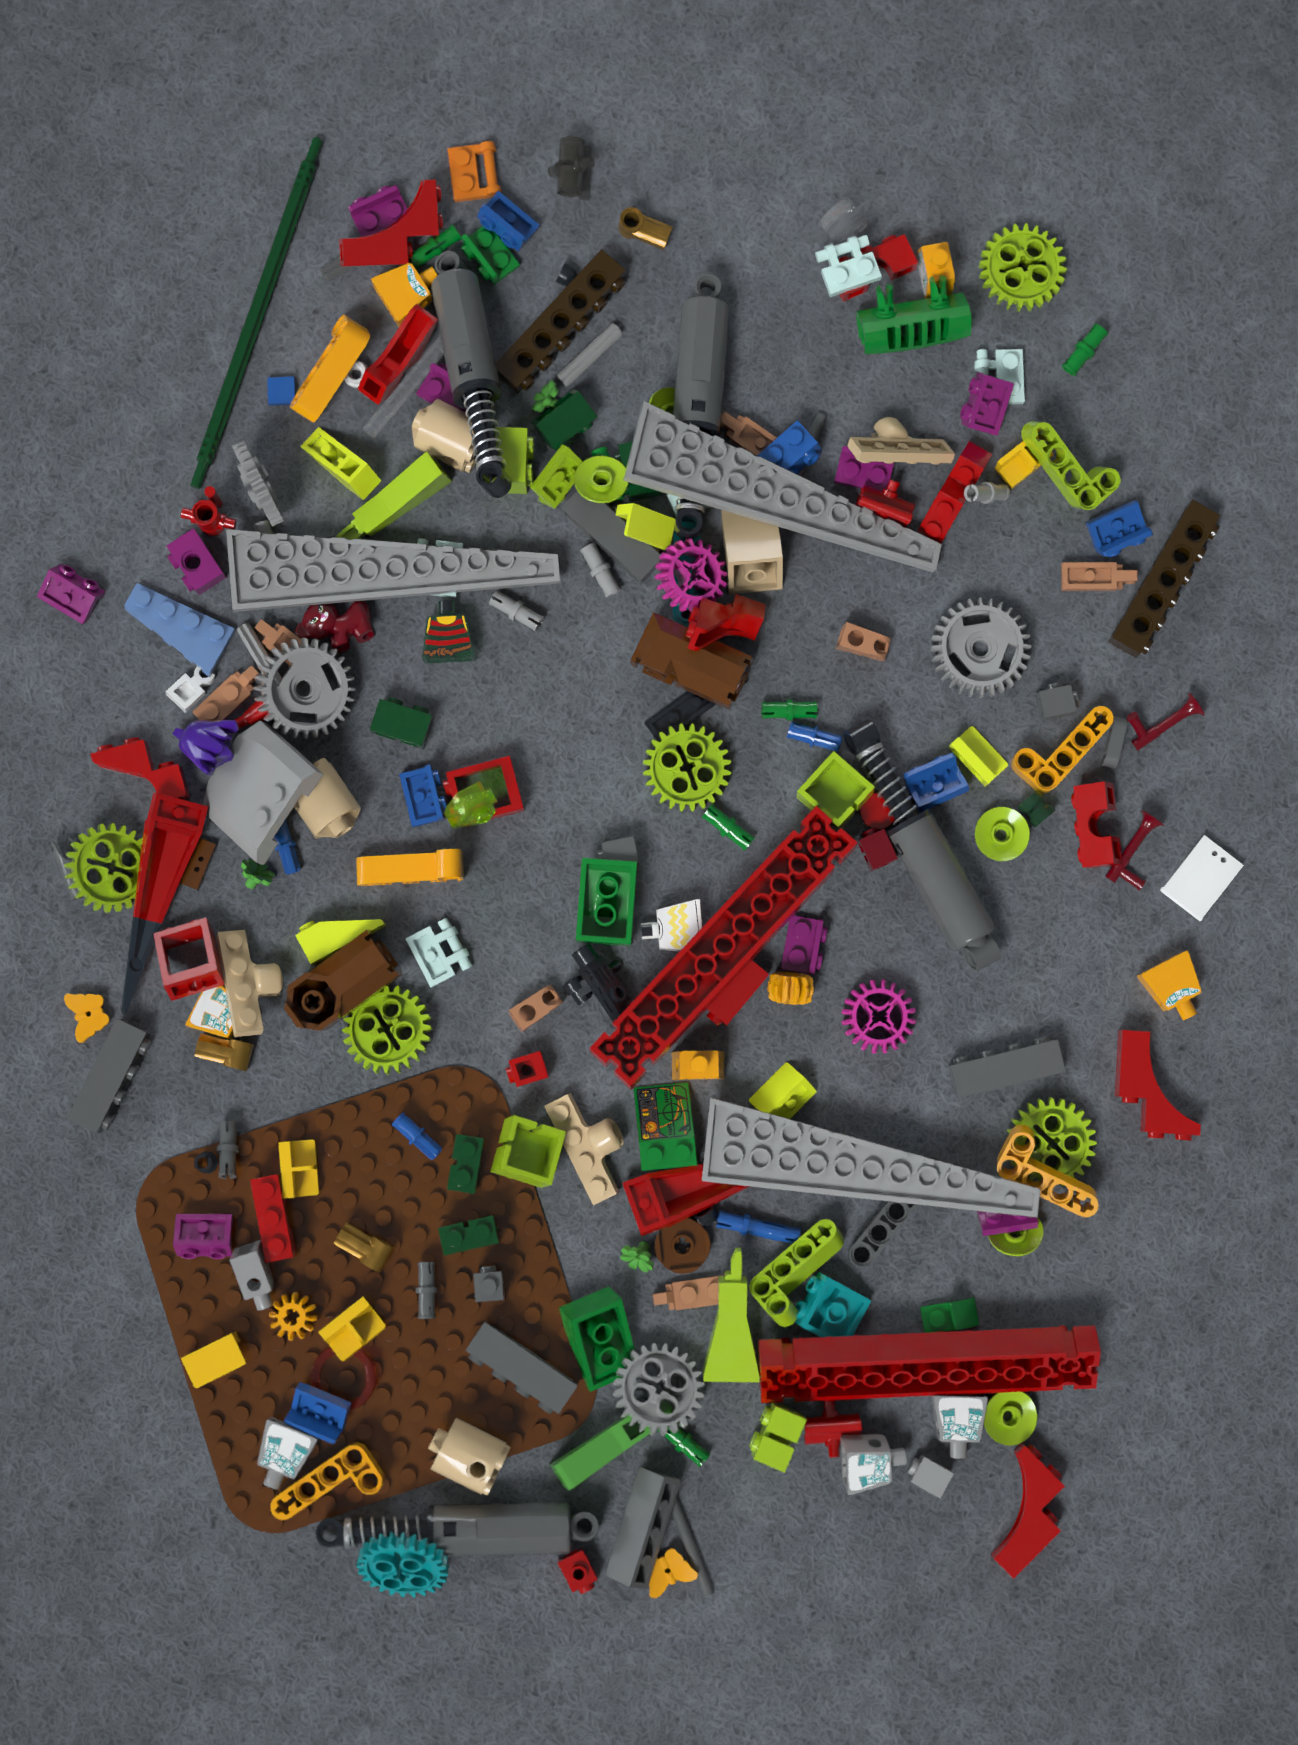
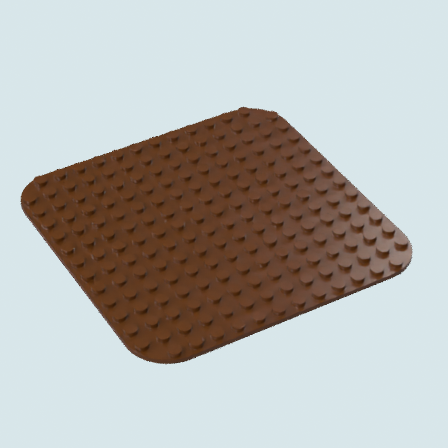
M461 1066L439 1068L236 1136V1145L239 1146V1153L236 1154L237 1177L233 1179L229 1178L228 1168L227 1179L218 1177L219 1154L217 1153V1146L220 1145V1142L164 1161L143 1182L136 1203L138 1228L222 1495L231 1512L250 1528L266 1533L289 1532L447 1478L431 1470L438 1454L428 1448L438 1428L449 1433L456 1418L506 1442V1445L510 1446L507 1457L565 1438L576 1431L589 1416L595 1402L597 1389L592 1392L587 1389L563 1326L559 1307L572 1302L535 1187L491 1172L496 1150L498 1147L503 1146V1144L498 1142L504 1120L511 1117L501 1090L490 1078L481 1072ZM404 1112L420 1128L424 1127V1132L442 1147L441 1153L434 1160H430L414 1144H408L410 1141L392 1126V1123L401 1113ZM456 1134L485 1138L476 1194L447 1190L451 1164L457 1165V1160L452 1159ZM313 1139L316 1143L319 1194L287 1198L285 1202L287 1219L290 1228L293 1230L297 1256L268 1262L275 1283L272 1291L269 1292L273 1303L274 1301H279L283 1304L281 1298L283 1294H287L291 1301L292 1294L298 1292V1302L304 1296H308L309 1300L305 1306L308 1307L312 1304L316 1306L314 1310L309 1311V1315L318 1316L317 1320L307 1321L314 1327L313 1331L310 1332L303 1328L305 1337L302 1339L298 1337L295 1331L294 1340L290 1341L288 1340V1331L282 1337L278 1336V1332L282 1328L280 1325L276 1328H271V1324L278 1321V1318L269 1317V1313L272 1311L279 1312L278 1309L272 1305L269 1308L258 1311L253 1298L244 1299L230 1262L231 1256H225L223 1259H212L208 1256L185 1259L176 1255L173 1246L176 1214H232L231 1246L233 1251L235 1248L261 1240L250 1180L281 1174L278 1142ZM205 1151L214 1153L218 1159L216 1170L209 1174L200 1172L194 1166L195 1157ZM208 1158L203 1159L204 1167L208 1166ZM495 1215L500 1238L499 1243L444 1256L438 1232L439 1227L465 1221V1226L469 1227V1220ZM346 1223L351 1224L371 1237H378L394 1247L380 1273L367 1267L359 1261L358 1257L334 1244ZM417 1262H436L435 1287H438V1293H435L436 1318L418 1319L419 1304L418 1293H416V1288H418ZM496 1266V1270H503L504 1300L475 1302L473 1274L480 1272L479 1267ZM252 1278L253 1281L260 1282L259 1279ZM364 1297L385 1323L386 1328L347 1360L341 1361L318 1332L360 1298ZM289 1309L290 1314L287 1316L289 1322L294 1320L293 1323L296 1324V1319L300 1315L298 1311L293 1312V1309ZM486 1320L578 1383L577 1388L559 1414L555 1411L552 1414L547 1413L538 1406L539 1400L531 1395L529 1398L522 1396L514 1389L516 1387L514 1383L508 1379L505 1383L491 1374L493 1369L484 1363L481 1367L468 1358L470 1353L466 1349ZM236 1331L240 1339L238 1345L246 1360V1364L199 1388H195L181 1358ZM300 1382L351 1402L346 1427L335 1444L319 1438L295 1479L284 1476L279 1490L263 1484L269 1469L259 1466L258 1459L267 1419L274 1417L281 1421L285 1420V1417L291 1410L295 1390ZM353 1442H360L368 1448L385 1475L382 1487L374 1494L367 1495L362 1493L352 1478L348 1477L289 1519H277L271 1512L272 1500L281 1491ZM352 1449L348 1452V1458L352 1463H360L362 1461V1454L360 1451ZM327 1466L325 1468L327 1478L331 1480L338 1478L339 1472L336 1467ZM367 1473L364 1475V1482L367 1486L374 1487L378 1484V1478L373 1473ZM302 1483L301 1489L305 1495L312 1496L315 1494V1487L312 1483ZM295 1495L286 1502L282 1501L279 1505L280 1509H288L297 1500Z

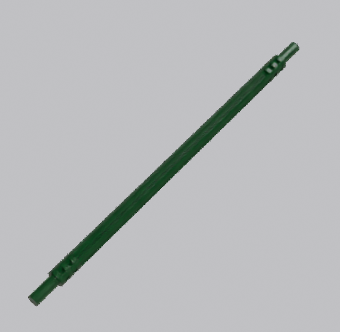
M313 137L306 159L300 164L196 458L198 464L190 484L195 489L200 490L208 466H211L313 180L317 168L315 163L323 143L317 137Z

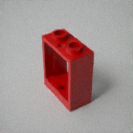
M510 756L446 772L447 780H444L443 784L446 795H452L454 806L450 807L454 823L459 822L461 828L524 811ZM501 767L511 805L465 816L455 779Z
M207 918L192 920L189 923L153 933L163 987L171 1001L225 985L214 932ZM204 938L209 963L171 975L167 949Z

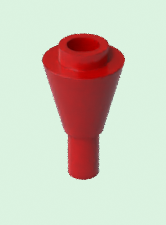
M256 701L243 713L244 715L236 718L234 721L237 722L238 728L241 729L248 724H256L259 721L264 722V717L268 712L258 711V708L264 705V703Z

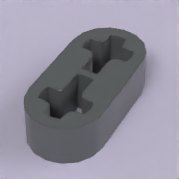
M1113 716V723L1109 728L1101 766L1116 769L1128 720Z

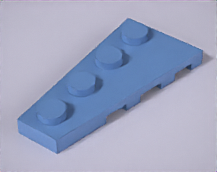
M138 583L124 604V608L128 613L148 629L156 632L163 638V641L176 648L188 661L196 664L209 677H211L235 632V628Z

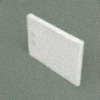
M1204 835L1160 891L1197 920L1202 921L1205 914L1244 865Z

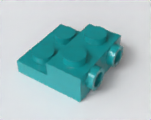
M818 1272L817 1276H812L807 1282L806 1290L808 1293L805 1299L795 1305L798 1312L795 1323L820 1337L853 1336L872 1300Z

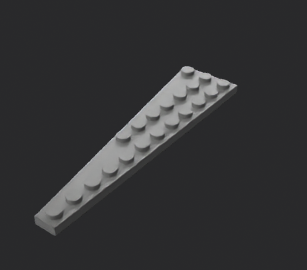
M645 401L643 402L623 481L932 573L937 569L942 544L909 528H904L890 519L885 520L872 514L873 511L865 507L860 508L848 502V499L840 495L837 497L825 491V488L761 457H756L745 449L735 448L725 443L724 439L716 435H708L700 431L699 427L691 423L688 425L675 419L674 415Z
M226 529L232 609L234 612L560 583L558 554L512 552L507 550L491 551L481 550V548H454L453 546L438 547L427 546L426 544L361 539L347 540L334 537L319 538L308 535L292 536L281 533L265 534L255 531Z
M710 1097L702 1181L1037 1217L1039 1188Z

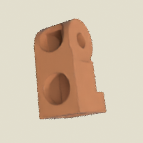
M846 622L842 626L836 649L878 661H885L891 639Z
M550 984L511 1008L508 1013L520 1031L524 1032L564 1002Z

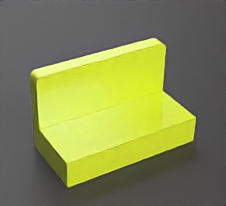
M635 503L617 505L615 515L627 519L624 531L625 536L662 550H666L671 545L676 519Z
M973 726L969 727L948 747L985 787L1008 766V763Z
M786 1062L749 1099V1102L758 1111L791 1119L817 1091L804 1076Z

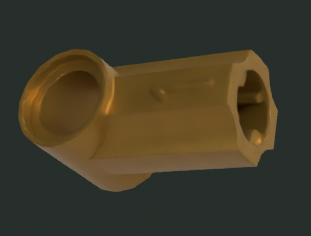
M633 207L622 211L618 225L619 233L623 237L628 239L635 238L664 250L673 228L643 215L640 210ZM634 220L637 226L633 228L628 227L624 221Z
M200 1034L195 1048V1056L223 1063V1066L247 1071L254 1044Z
M349 1223L344 1225L334 1242L340 1248L358 1257L361 1263L379 1273L394 1250V1247L378 1237L369 1236Z

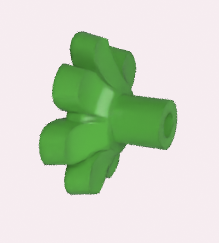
M550 380L541 389L542 393L538 392L534 396L533 400L536 402L532 405V410L542 412L544 407H549L552 410L556 408L553 404L558 401L554 398L558 394V389L555 382Z
M253 859L242 861L241 867L244 869L242 875L247 878L245 885L248 888L254 889L257 883H262L265 886H269L272 883L275 873L271 870H266L268 868L266 864L257 865Z
M641 1241L638 1247L631 1248L625 1245L621 1249L620 1259L630 1262L628 1266L636 1270L639 1266L641 1271L648 1272L654 1266V1263L650 1260L651 1254L647 1252L650 1248L648 1243Z

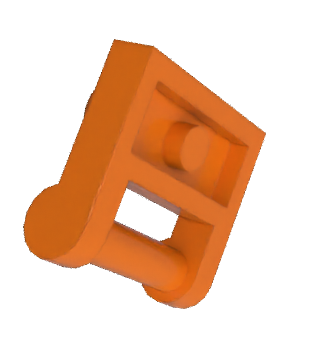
M485 141L476 145L447 148L454 202L492 198L497 191L502 193L496 174L494 153L496 152L495 142ZM483 154L487 180L486 188L479 187L475 155Z

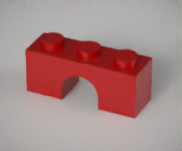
M905 234L899 237L891 235L876 247L869 245L860 249L862 255L873 252L877 265L887 271L891 281L915 271L918 265V261ZM844 256L839 258L838 260L839 263L852 259V257L848 258L847 256ZM869 284L839 295L843 302L867 292Z
M1104 781L1073 786L1074 793L1071 795V802L1073 808L1076 809L1077 820H1075L1074 829L1076 835L1079 836L1080 847L1077 850L1079 862L1082 863V868L1091 869L1122 865L1120 837H1103L1097 828L1098 819L1103 813L1116 810L1114 784Z
M281 1174L251 1179L250 1183L265 1263L297 1256L293 1230L289 1226L285 1202L287 1198H283Z

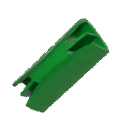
M939 275L938 287L934 277L929 278L931 298L897 304L893 303L892 285L886 284L885 296H883L880 285L877 286L878 307L856 311L859 339H861V344L864 345V353L882 354L914 350L971 336L972 317L964 294L961 292L947 295V277L944 275Z

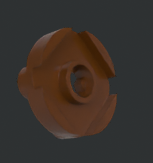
M687 1218L669 1228L665 1227L659 1230L655 1239L656 1256L665 1268L674 1273L687 1274L694 1272L704 1264L709 1255V1236L698 1222ZM684 1237L685 1242H690L691 1244L690 1247L686 1248V1253L684 1254L680 1253L679 1249L674 1248V1244L679 1243V1238Z

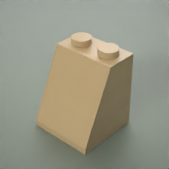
M721 510L726 572L728 573V593L738 594L782 589L783 555L779 527Z

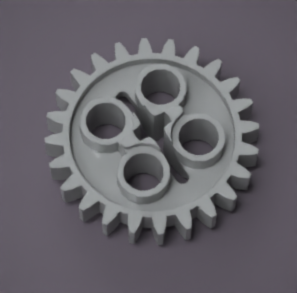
M244 440L232 445L240 462L237 465L241 473L239 476L245 487L251 485L253 488L247 491L252 502L256 503L259 510H264L272 526L283 522L284 519L276 505L279 502L275 494L276 489L271 480L267 482L264 480L265 477L269 476L264 465L260 464L256 456L252 457Z
M653 1343L648 1352L647 1348L643 1345L640 1348V1355L632 1351L630 1354L632 1361L626 1358L622 1361L626 1369L618 1368L616 1372L621 1378L615 1379L613 1385L620 1387V1389L614 1391L613 1396L621 1397V1400L615 1406L616 1408H625L621 1415L622 1418L629 1415L632 1417L629 1426L634 1425L636 1422L640 1423L639 1432H642L645 1427H649L650 1436L654 1435L656 1429H659L661 1435L665 1436L669 1427L671 1432L675 1434L678 1431L677 1424L685 1428L688 1425L685 1418L693 1421L696 1416L692 1410L699 1411L701 1405L695 1400H702L704 1398V1394L697 1392V1390L704 1386V1383L696 1382V1379L702 1373L701 1371L693 1372L691 1370L696 1362L693 1361L687 1364L685 1362L688 1356L687 1353L681 1357L677 1356L678 1347H675L672 1352H668L667 1344H664L662 1349L658 1350L656 1344ZM645 1366H654L657 1369L658 1375L655 1377L647 1375ZM636 1378H640L644 1383H638ZM670 1378H680L683 1382V1388L673 1387ZM657 1384L662 1386L660 1395L655 1393ZM637 1390L643 1391L647 1396V1401H637L634 1397V1392ZM673 1396H679V1397H681V1401H678V1400H677L675 1397H673ZM661 1402L669 1403L673 1410L672 1413H663L660 1410L659 1404Z

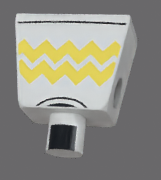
M700 899L656 910L657 922L641 923L642 940L658 938L659 950L680 952L702 928Z

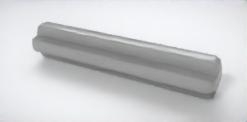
M614 323L610 324L558 373L559 381L563 385L569 386L621 337V329Z
M245 623L238 627L237 632L257 666H267L268 663L264 660V657L269 655L249 623ZM278 671L272 681L275 685H278L282 679Z

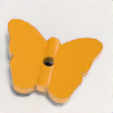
M69 993L64 995L65 1004L76 1013L75 1020L79 1021L75 1030V1037L79 1043H84L89 1037L94 1036L97 1031H101L110 1023L109 1015L104 1013L102 1008L104 1005L103 996L94 994L74 995Z
M675 1548L667 1549L665 1556L656 1558L649 1581V1596L651 1598L661 1596L668 1584L673 1585L676 1583V1580L691 1582L698 1577L697 1571L690 1566L688 1561L683 1559V1556ZM666 1568H669L670 1571H669V1572H665V1569H666Z

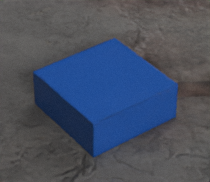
M295 377L267 378L268 405H290L296 395Z

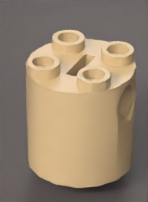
M436 399L431 405L418 411L412 424L413 442L416 449L424 453L428 452L432 457L462 472L471 473L476 464L473 453L474 446L471 443L472 436H470V427L467 423L469 418L466 416V412L440 399Z
M322 758L313 765L323 773V776L309 797L301 795L294 808L315 839L322 837L338 838L353 828L361 807L332 764L328 763L325 758Z
M456 1418L449 1433L438 1428L428 1448L438 1454L431 1470L481 1495L482 1493L488 1495L507 1457L510 1446L506 1445V1442Z

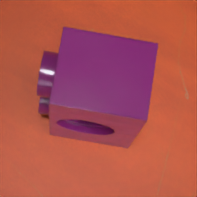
M194 528L166 545L170 551L167 558L175 570L179 567L185 574L181 579L190 592L195 589L198 595H201L226 579V576ZM191 559H201L198 568H188V563Z

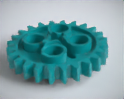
M390 1532L389 1538L380 1534L379 1540L371 1537L370 1543H363V1548L359 1549L356 1567L359 1568L358 1574L363 1575V1581H370V1587L380 1586L379 1592L387 1589L390 1590L389 1594L391 1596L398 1592L401 1597L409 1593L415 1598L418 1592L426 1596L427 1590L435 1593L436 1587L442 1588L443 1582L447 1581L450 1563H448V1556L443 1555L444 1550L436 1549V1543L428 1545L427 1538L419 1541L415 1534L411 1538H407L403 1532L400 1537Z

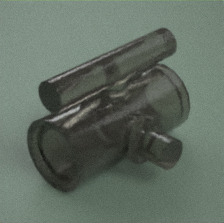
M566 136L560 139L559 162L548 168V175L550 177H558L557 194L564 197H578L579 200H589L591 167L595 163L592 157V147L585 146V140L582 138Z

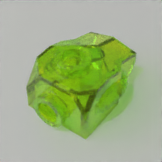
M479 781L456 793L453 800L447 805L444 814L452 829L488 822L496 812L493 804L497 800L490 787L484 789Z

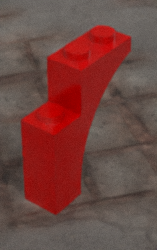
M422 180L409 208L397 221L387 228L364 237L339 239L340 266L408 264V258L412 257L411 242H407V236L439 235V230H442V214L438 213L437 202H441L440 185H436V180Z
M752 960L706 1009L709 1012L706 1017L717 1026L721 1023L727 1026L769 974Z
M1119 1030L1115 1097H1122V1103L1138 1104L1139 1098L1142 1099L1140 1132H1148L1147 1138L1164 1139V1133L1175 1134V1140L1192 1141V1135L1200 1136L1201 1124L1190 1120L1176 1110L1166 1099L1157 1084L1150 1059V1032Z
M1022 1443L1014 1450L1020 1465L1023 1483L1020 1510L1007 1537L990 1554L1013 1579L1061 1531L1055 1525L1059 1520L1048 1509L1044 1512L1041 1510L1065 1487L1059 1481L1063 1476L1051 1464L1046 1467L1040 1461L1042 1458L1040 1452L1033 1445L1030 1444L1026 1447Z

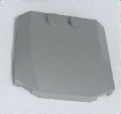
M259 721L237 736L231 745L234 757L232 761L224 763L214 771L207 784L203 805L208 806L206 815L256 863L264 865L279 843L273 837L300 796L305 795L309 797L323 776V773L271 726Z

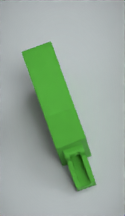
M661 1402L659 1404L660 1410L663 1413H672L673 1410L669 1403ZM630 1415L621 1418L551 1462L550 1466L563 1487L571 1490L625 1450L649 1435V1427H645L642 1432H639L640 1423L636 1422L634 1425L629 1426L632 1419Z

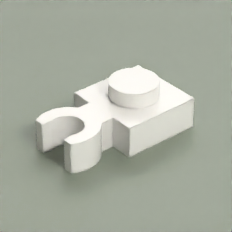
M197 666L192 678L185 673L166 691V695L187 713L205 696V691L202 687L210 686L214 682L215 675L213 673L211 677L202 678L200 674L203 671Z

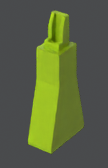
M425 452L383 490L353 512L352 515L355 519L335 538H345L347 540L362 539L367 534L372 537L444 488L452 480L438 461L428 452Z
M735 1248L731 1257L730 1271H725L724 1276H718V1310L703 1366V1382H760L747 1318V1279L742 1276L741 1248Z

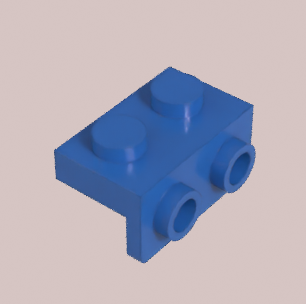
M499 191L487 204L482 205L477 216L483 227L490 231L493 230L500 236L506 246L514 248L518 252L540 226Z
M797 420L756 457H761L799 475L802 469L807 465L814 464L819 459L822 449L818 442Z
M1135 500L1085 522L1096 552L1106 557L1120 554L1122 552L1121 549L1127 546L1140 545L1146 541L1147 537L1153 535L1152 530L1146 527L1139 504Z
M954 753L940 755L933 761L922 766H915L904 774L905 786L910 796H912L911 798L917 806L919 813L969 791V785L957 766Z
M428 764L425 765V768L400 773L412 827L443 821V813L448 812L444 796L439 797L437 786H441L438 770H432L431 765Z
M300 1382L296 1387L292 1407L285 1417L284 1423L335 1444L346 1427L351 1402Z

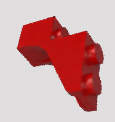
M418 304L414 305L383 353L365 370L357 390L377 405L392 395L397 389L403 373L423 355L438 319Z
M970 441L968 442L917 532L935 542L942 543L966 501L964 497L965 488L968 485L976 484L993 454Z
M735 594L732 603L727 602L726 605L702 598L698 607L693 606L688 619L690 623L685 634L686 637H689L688 649L699 651L728 635L742 636L755 640L764 620L766 604Z
M139 737L126 739L123 741L124 745L113 747L112 744L100 746L97 748V752L90 754L93 763L101 768L145 778L152 783L157 793L183 800L190 799L182 766L174 764L172 761L158 765V769L155 770L148 743L144 739L140 740Z

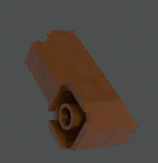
M653 612L630 660L631 665L637 669L638 664L644 667L642 670L644 674L668 685H672L674 680L676 687H680L730 710L732 708V701L735 702L747 679L749 673L745 672L747 666H752L753 657L719 641H715L699 651L688 649L689 637L685 636L688 627Z
M372 930L364 931L312 971L304 973L287 986V1000L285 1001L284 1010L296 1027L317 1031L329 1030L403 975L401 970L394 969L398 966V963L380 939L374 942L371 938L375 935Z

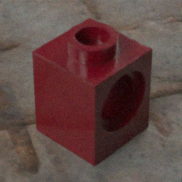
M875 827L861 834L862 839L858 841L861 852L866 854L864 858L870 872L898 859L885 829L877 831Z

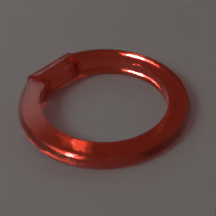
M331 1347L324 1350L312 1366L311 1386L322 1390L319 1378L320 1370L324 1362L336 1354ZM362 1349L355 1352L353 1356L358 1358L364 1365L366 1387L357 1399L350 1401V1411L366 1403L377 1385L375 1363Z

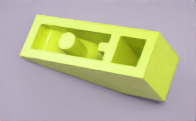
M319 427L300 446L362 500L381 482V479L365 461Z
M381 919L325 921L316 924L314 921H310L299 928L301 932L295 936L310 964L316 965L332 956L364 931L372 930L374 933L386 925Z

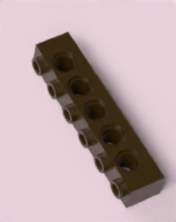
M601 249L496 362L498 377L517 394L522 389L527 391L536 381L534 376L540 370L544 372L551 366L554 361L552 357L558 350L563 352L571 344L572 339L570 337L576 331L580 333L588 326L590 322L588 318L594 311L597 313L601 312L608 303L606 298L612 292L617 294L626 283L624 280L626 278V270ZM599 280L605 286L601 289H594L591 287V283ZM576 300H583L587 305L582 309H577L573 306V303ZM559 319L569 322L565 328H558L554 324ZM540 339H548L551 342L546 348L537 346V342ZM523 358H529L533 361L532 365L527 368L521 367L518 363Z
M1193 499L1190 501L1108 641L1110 644L1134 658H1137L1141 653L1146 655L1153 644V640L1150 639L1154 630L1159 632L1167 617L1163 616L1168 607L1172 609L1180 597L1177 590L1181 584L1186 585L1194 572L1190 570L1194 561L1199 563L1207 550V548L1203 547L1208 538L1212 540L1219 530L1220 525L1216 523L1221 515ZM1187 530H1195L1199 535V539H1190L1187 535ZM1174 552L1182 553L1185 556V563H1178L1174 559ZM1160 576H1169L1172 580V586L1163 585ZM1147 598L1156 599L1159 603V608L1156 610L1151 609L1147 604ZM1134 621L1143 622L1146 627L1145 632L1140 633L1136 631L1133 625Z

